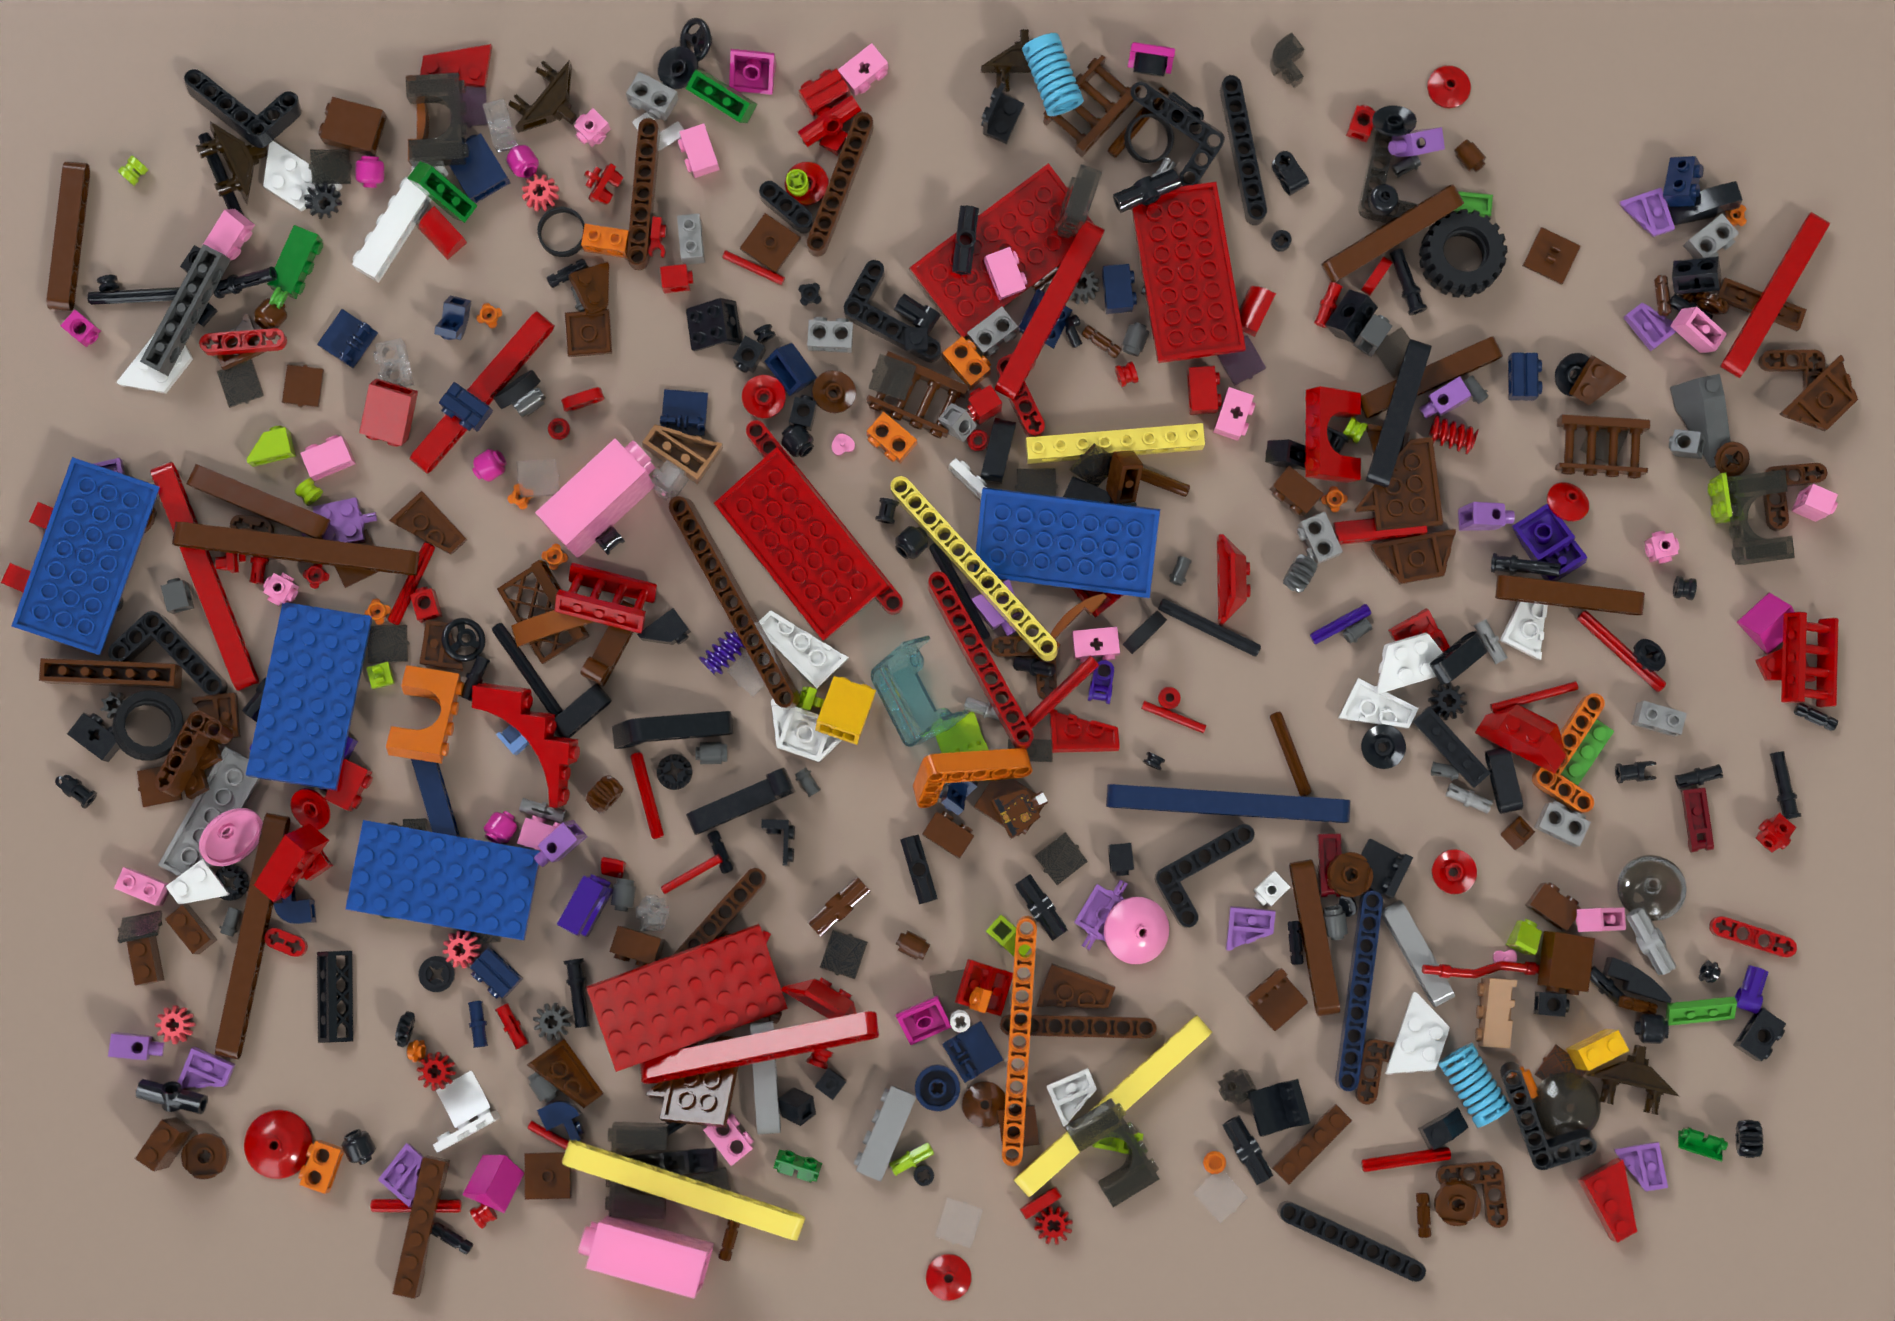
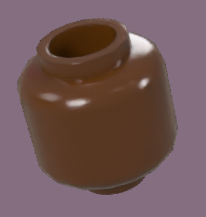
M270 298L264 299L254 311V321L261 329H278L287 319L286 305L283 304L278 309L276 304H269Z

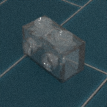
M666 460L662 467L658 466L651 476L653 478L651 482L655 487L656 494L665 501L668 498L672 499L678 496L689 481L686 473L668 460Z

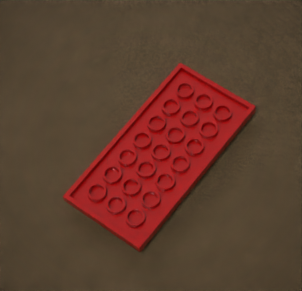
M1048 163L978 216L971 275H961L952 272L956 233L909 267V270L958 335L965 337L968 331L1000 307L1004 308L1062 263L1085 220L1093 222ZM963 235L960 237V242L963 245L971 244V239ZM1010 247L1012 252L1015 251L1019 259L1017 266L1019 271L1025 274L1027 280L1026 289L999 300L983 259L986 255Z
M1217 182L1181 186L1160 196L1152 204L1145 206L1141 204L1131 208L1157 363L1245 351L1246 346Z
M780 446L772 450L714 502V505L823 641L829 638L890 585Z
M759 924L586 986L616 1072L788 1009Z

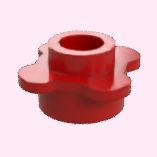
M313 564V566L303 572V577L310 582V587L313 589L319 588L322 582H327L330 578V575L322 569V564Z

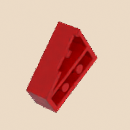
M310 823L285 834L254 883V886L273 902L281 898L286 899L292 893L294 885L330 840Z
M1615 1158L1578 1179L1610 1240L1618 1243L1637 1232L1624 1159Z

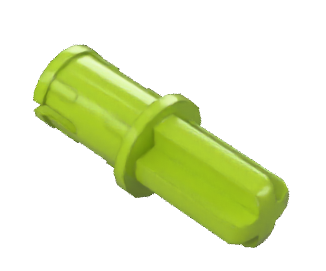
M925 1143L911 1152L906 1151L907 1154L890 1162L889 1165L892 1167L895 1176L912 1166L914 1168L917 1167V1163L932 1156L934 1151L929 1143Z

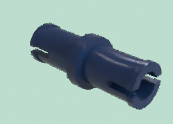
M483 1001L468 1003L471 1020L469 1028H472L473 1048L488 1046L485 1029L487 1021H484Z

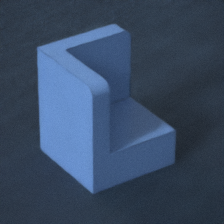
M512 725L508 726L502 733L498 732L496 734L512 754L516 756L529 745V742Z

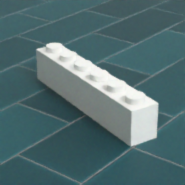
M423 154L420 159L414 161L411 168L413 171L421 161L433 166L445 178L449 174L445 167ZM408 177L402 180L400 184L401 189L397 195L391 197L385 214L382 213L378 217L376 228L373 232L368 233L364 241L365 245L353 257L352 265L355 269L378 283L432 201V199L407 179Z

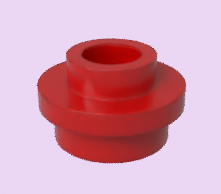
M555 418L548 425V433L555 440H563L569 435L570 426L565 419ZM562 426L563 431L557 433L555 431L556 427Z
M973 430L967 437V444L973 451L980 452L988 446L989 437L983 430ZM979 437L982 439V443L975 444L974 439Z
M1173 687L1163 688L1158 695L1159 704L1165 709H1173L1180 703V693ZM1167 694L1173 695L1174 699L1172 702L1166 700L1165 696Z

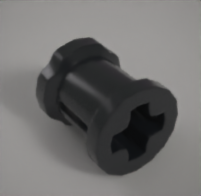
M880 498L879 515L876 516L875 520L886 524H894V513L896 506H899V502L889 498Z
M613 526L606 535L596 539L607 555L619 543L623 544L625 542ZM615 537L609 544H606L611 538Z

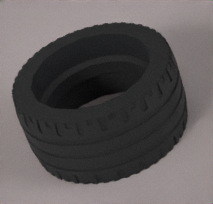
M149 690L137 692L120 704L113 719L112 729L117 745L125 754L137 760L152 761L169 754L184 725L181 710L174 700L163 693ZM142 705L154 706L161 709L169 717L171 732L164 742L156 746H143L134 742L128 736L125 729L126 718L136 707Z

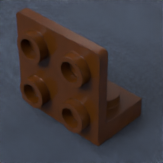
M1282 968L1274 971L1245 997L1273 1031H1277L1308 1003L1305 997L1286 977L1288 974Z

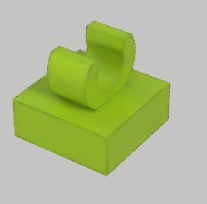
M390 662L366 667L373 690L395 684Z
M803 686L800 701L796 707L810 711L812 706L821 708L824 699L815 696L817 689Z

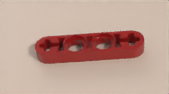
M277 328L218 332L203 335L199 345L205 354L211 356L279 351L285 348L287 337L282 330ZM278 335L280 339L277 340L276 344H274L272 340H274L275 336ZM253 336L260 338L256 346L249 345V340ZM237 338L238 344L235 347H227L229 339ZM210 340H212L215 344L211 345L209 349L206 345L210 344Z
M1718 916L1713 918L1709 924L1713 935L1769 954L1789 958L1797 951V945L1793 939L1731 918ZM1723 921V925L1726 927H1732V923L1734 926L1731 931L1721 930L1718 932L1719 928L1716 927V923ZM1740 927L1746 928L1748 932L1745 940L1737 937V930ZM1761 934L1769 937V944L1766 947H1762L1758 942ZM1787 942L1790 951L1783 953V948L1774 947L1775 943L1785 944Z

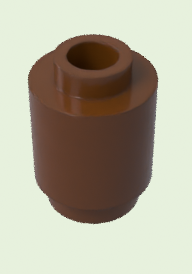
M1468 139L1454 150L1457 154L1456 157L1469 172L1472 170L1477 172L1486 164L1484 162L1486 156L1474 142H1470Z
M907 930L906 934L901 932L895 945L899 946L897 951L915 960L917 958L923 960L931 944L927 943L926 939Z

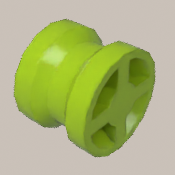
M1352 416L1343 434L1352 438L1353 442L1357 444L1368 424L1360 423Z
M308 478L296 488L294 493L298 497H302L304 499L303 502L310 506L322 496L323 490L320 487H316L314 481Z

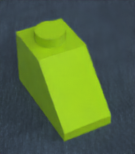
M274 426L269 428L270 431L263 432L247 457V463L255 467L296 457L291 432L286 427Z
M1531 920L1517 921L1505 945L1524 955H1535L1542 930L1538 929V924Z

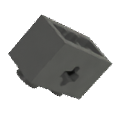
M1374 314L1353 346L1372 357L1392 328V325L1389 324L1390 321L1382 315L1377 316Z

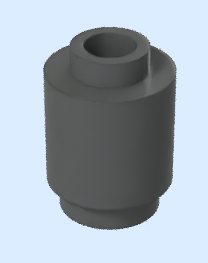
M1134 322V325L1128 326L1122 343L1123 352L1137 357L1140 352H1143L1150 333L1146 330V325Z
M537 387L512 404L521 417H524L526 414L529 416L545 404L543 400L546 397Z
M700 742V747H696V760H700V765L727 762V744H722V742Z
M617 878L616 884L613 885L611 905L615 906L614 910L628 912V908H633L636 891L635 881Z
M1333 905L1324 908L1325 913H1323L1327 937H1331V940L1343 939L1344 935L1348 934L1346 914L1342 906Z
M535 1072L528 1077L529 1085L540 1102L545 1100L548 1103L558 1096L556 1092L559 1089Z

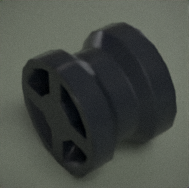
M1677 576L1673 585V597L1677 599L1686 597L1687 600H1693L1697 588L1696 579L1690 578L1686 580L1683 577Z

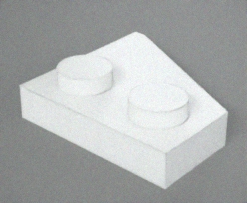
M204 859L197 862L165 886L179 905L228 896L230 894Z
M1088 1068L1046 1085L1063 1127L1069 1123L1097 1090Z

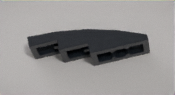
M716 1147L625 1155V1157L677 1174L718 1170Z

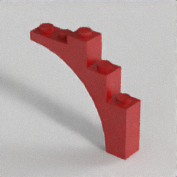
M489 683L474 685L472 687V708L487 711L502 718L523 735L537 754L544 770L549 793V807L559 808L566 805L570 796L568 780L571 775V769L569 765L577 762L580 755L578 739L554 736L557 726L555 714L530 711L533 704L531 689Z

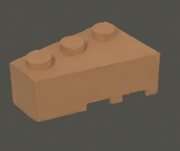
M656 424L642 442L645 450L696 484L701 481L723 449V443L705 440L702 437L691 436Z
M1481 978V983H1478L1477 995L1480 996V1005H1477L1476 1018L1479 1019V1028H1476L1475 1040L1478 1042V1046L1510 1048L1513 1025L1511 1007H1515V999H1512V987H1517V980Z

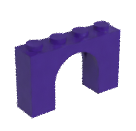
M593 874L590 877L583 876L557 925L577 936L582 934L588 937L613 892V888L609 887L611 882Z

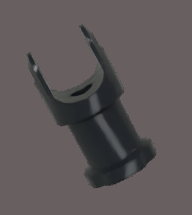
M1640 761L1631 765L1618 763L1615 766L1616 780L1618 783L1628 780H1636L1637 782L1657 779L1656 776H1644V770L1646 766L1656 765V762Z
M70 775L58 776L55 780L56 785L62 789L63 793L80 802L81 807L84 809L91 805L97 797L96 791H90L82 785L81 780L74 779Z

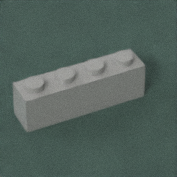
M891 1085L890 1090L885 1088L880 1100L884 1102L881 1111L876 1109L871 1121L876 1124L872 1132L867 1131L863 1143L866 1144L863 1153L858 1152L854 1165H857V1172L881 1182L912 1109L916 1095Z

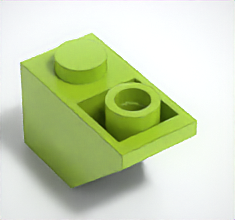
M1000 914L985 932L1014 957L1016 927ZM1026 944L1020 946V954L1025 955L1031 947Z

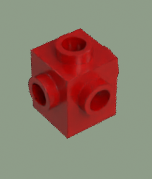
M1779 812L1772 818L1765 819L1759 825L1758 829L1760 831L1755 838L1773 853L1779 848L1783 850L1790 844V836L1797 827Z

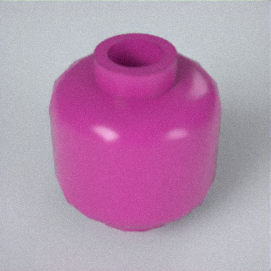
M520 145L512 147L506 158L508 166L517 177L529 178L537 172L539 160L529 146Z
M361 156V160L356 162V180L363 183V187L376 188L377 184L384 181V163L379 160V157Z
M487 449L474 458V468L472 470L478 479L482 478L490 482L505 472L507 462L500 451Z
M503 811V813L494 812L483 828L486 833L485 838L492 843L507 844L517 830V824L514 822L515 817L507 811Z

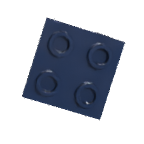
M1040 289L1036 290L1018 327L1020 328L1019 332L1024 334L1045 294ZM1064 307L1045 343L1053 349L1065 327L1066 318L1070 317L1073 311L1069 307Z
M341 309L317 345L354 369L378 332L367 323L360 321Z
M664 389L662 416H660L661 426L688 435L705 436L708 393Z
M981 1021L942 1043L964 1083L1003 1061L1002 1056Z

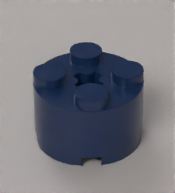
M939 1064L931 1065L922 1070L915 1082V1094L919 1103L926 1109L944 1111L952 1107L958 1100L960 1082L955 1072L949 1067ZM934 1082L936 1084L940 1082L943 1084L942 1093L932 1092L934 1088L932 1084Z

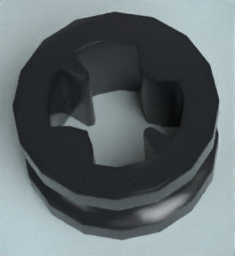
M1285 230L1276 231L1271 239L1272 248L1279 252L1287 250L1292 241L1291 235ZM1283 236L1287 242L1280 246L1278 245L1279 241L1276 242L1275 239Z
M105 275L97 279V283L101 285L99 286V291H114L118 289L119 284L116 283L117 276Z
M771 324L763 325L754 330V335L758 336L757 341L759 343L765 342L776 335L774 331H771Z
M1147 752V759H1144L1143 763L1154 769L1161 770L1160 765L1165 762V759Z
M919 1165L914 1170V1180L920 1186H927L934 1180V1172L928 1165ZM924 1169H927L929 1171L927 1174H930V1178L924 1179L922 1182L919 1180L920 1176H917L918 1172H923Z

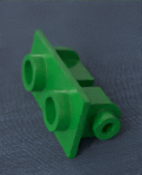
M1690 1127L1678 1131V1148L1722 1162L1723 1150L1725 1151L1728 1146V1142L1724 1141V1138L1712 1135L1704 1138L1703 1132L1691 1129Z
M779 1149L773 1169H776L778 1173L788 1176L793 1175L794 1169L798 1170V1179L812 1183V1181L817 1182L822 1163L812 1157L805 1158L796 1155L790 1150L783 1151Z

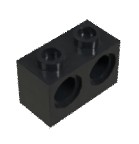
M1719 256L1673 261L1672 280L1675 295L1720 290L1721 269Z

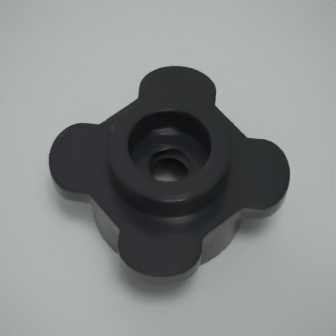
M818 283L800 285L799 292L802 297L800 303L803 306H807L809 303H821L822 298L819 296L820 285Z
M1706 961L1700 968L1698 979L1700 981L1705 980L1707 983H1714L1719 978L1721 972L1718 963Z

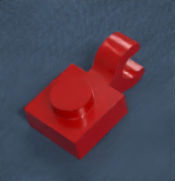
M661 217L652 218L651 244L648 249L650 257H653L655 249L661 250V258H664L666 255L665 248L661 242L662 238H666L667 226L663 224Z

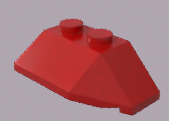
M1219 534L1217 537L1219 625H1223L1247 601V597H1250L1251 594L1250 584H1247L1246 575H1250V562H1246V556L1224 534Z
M1518 704L1487 714L1475 731V734L1556 774L1566 758L1558 724Z
M822 977L819 980L811 979L787 985L781 990L828 1019L857 1013L854 1001L850 999L852 995L841 988L839 992L830 988L832 983Z

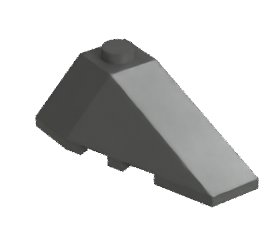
M1720 374L1696 378L1670 387L1674 408L1685 422L1687 430L1701 432L1706 438L1703 456L1710 468L1715 467L1714 456H1716L1717 449L1723 446L1724 443L1731 442L1725 394ZM1726 454L1725 456L1728 459L1727 465L1730 462L1733 463V456Z

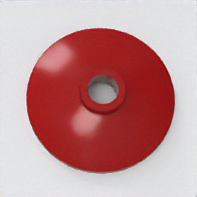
M1442 66L1436 69L1429 77L1427 91L1431 100L1438 106L1455 108L1467 100L1471 91V84L1467 74L1460 68ZM1447 82H1453L1454 87H1449L1447 85Z
M801 162L794 165L788 173L793 169L803 170L808 177L811 187L808 188L804 195L794 196L789 193L785 178L787 193L800 204L811 205L817 203L824 197L829 184L825 170L813 162Z
M758 375L751 378L745 384L742 391V402L745 409L757 418L766 419L777 415L784 407L786 401V393L782 383L770 375ZM762 395L768 396V400L766 402H762L760 400V397Z
M1557 483L1547 493V503L1550 510L1563 520L1579 521L1589 511V501L1586 494L1579 487L1571 483Z
M308 788L300 789L294 793L290 806L295 819L302 826L310 823L317 830L324 828L329 823L331 817L330 808L325 798L317 791Z
M1457 849L1447 850L1435 859L1432 866V877L1437 887L1448 894H1461L1468 891L1475 883L1477 867L1472 857L1466 852ZM1451 868L1457 871L1454 877L1449 874Z
M944 1254L935 1258L928 1266L926 1283L931 1293L937 1298L946 1301L956 1300L962 1297L969 1289L971 1271L968 1264L961 1257L953 1254ZM951 1274L953 1280L946 1282L944 1280L945 1275Z

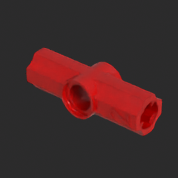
M850 95L833 108H822L817 113V119L797 132L806 146L809 147L825 135L832 136L838 134L843 128V123L862 110L854 97Z

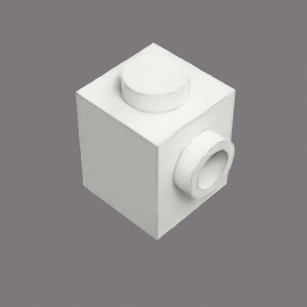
M1273 871L1253 890L1256 893L1254 897L1261 905L1267 904L1272 906L1291 887L1276 871Z

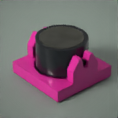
M1133 42L1130 47L1128 68H1133L1135 73L1164 77L1165 73L1171 74L1175 49Z

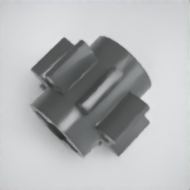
M109 692L107 699H101L104 702V707L100 710L109 712L107 718L112 719L117 709L112 705L116 703L120 706L124 701V694L119 692L115 697L114 693Z

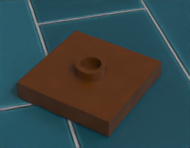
M764 213L741 245L740 250L772 272L777 273L799 243L801 237Z
M609 309L588 315L585 311L565 313L568 357L613 354Z
M565 1152L524 1154L525 1200L571 1198V1167L562 1163Z

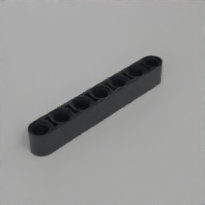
M1229 75L1223 79L1220 87V96L1245 219L1251 225H1259L1266 216L1267 206L1242 83L1237 76ZM1233 85L1236 90L1228 91L1225 86ZM1232 105H1236L1239 107L1240 111L1233 112L1230 110L1229 107ZM1241 126L1244 132L1237 133L1234 127ZM1245 147L1248 149L1249 153L1242 154L1239 152L1238 148ZM1245 167L1250 168L1253 174L1246 175L1242 169ZM1249 188L1255 189L1257 195L1251 196L1246 190ZM1251 210H1259L1261 212V216H1253L1251 214Z
M1413 339L1409 340L1367 474V482L1386 488L1389 486L1432 345Z
M1284 1201L1278 1206L1277 1213L1279 1218L1292 1226L1408 1280L1418 1282L1425 1277V1266L1414 1258L1291 1201ZM1287 1206L1294 1208V1215L1291 1218H1285L1283 1215V1211ZM1308 1216L1315 1218V1224L1311 1228H1307L1304 1225V1220ZM1333 1225L1336 1229L1335 1235L1326 1237L1325 1229ZM1350 1235H1355L1357 1240L1353 1247H1347L1346 1239ZM1370 1245H1376L1377 1253L1373 1257L1367 1255V1248ZM1391 1255H1397L1398 1263L1395 1266H1389L1388 1258ZM1417 1264L1419 1272L1415 1276H1410V1266Z

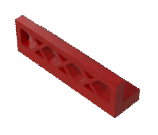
M1374 518L1333 523L1334 533L1340 545L1402 539L1424 535L1428 532L1427 526L1376 531Z

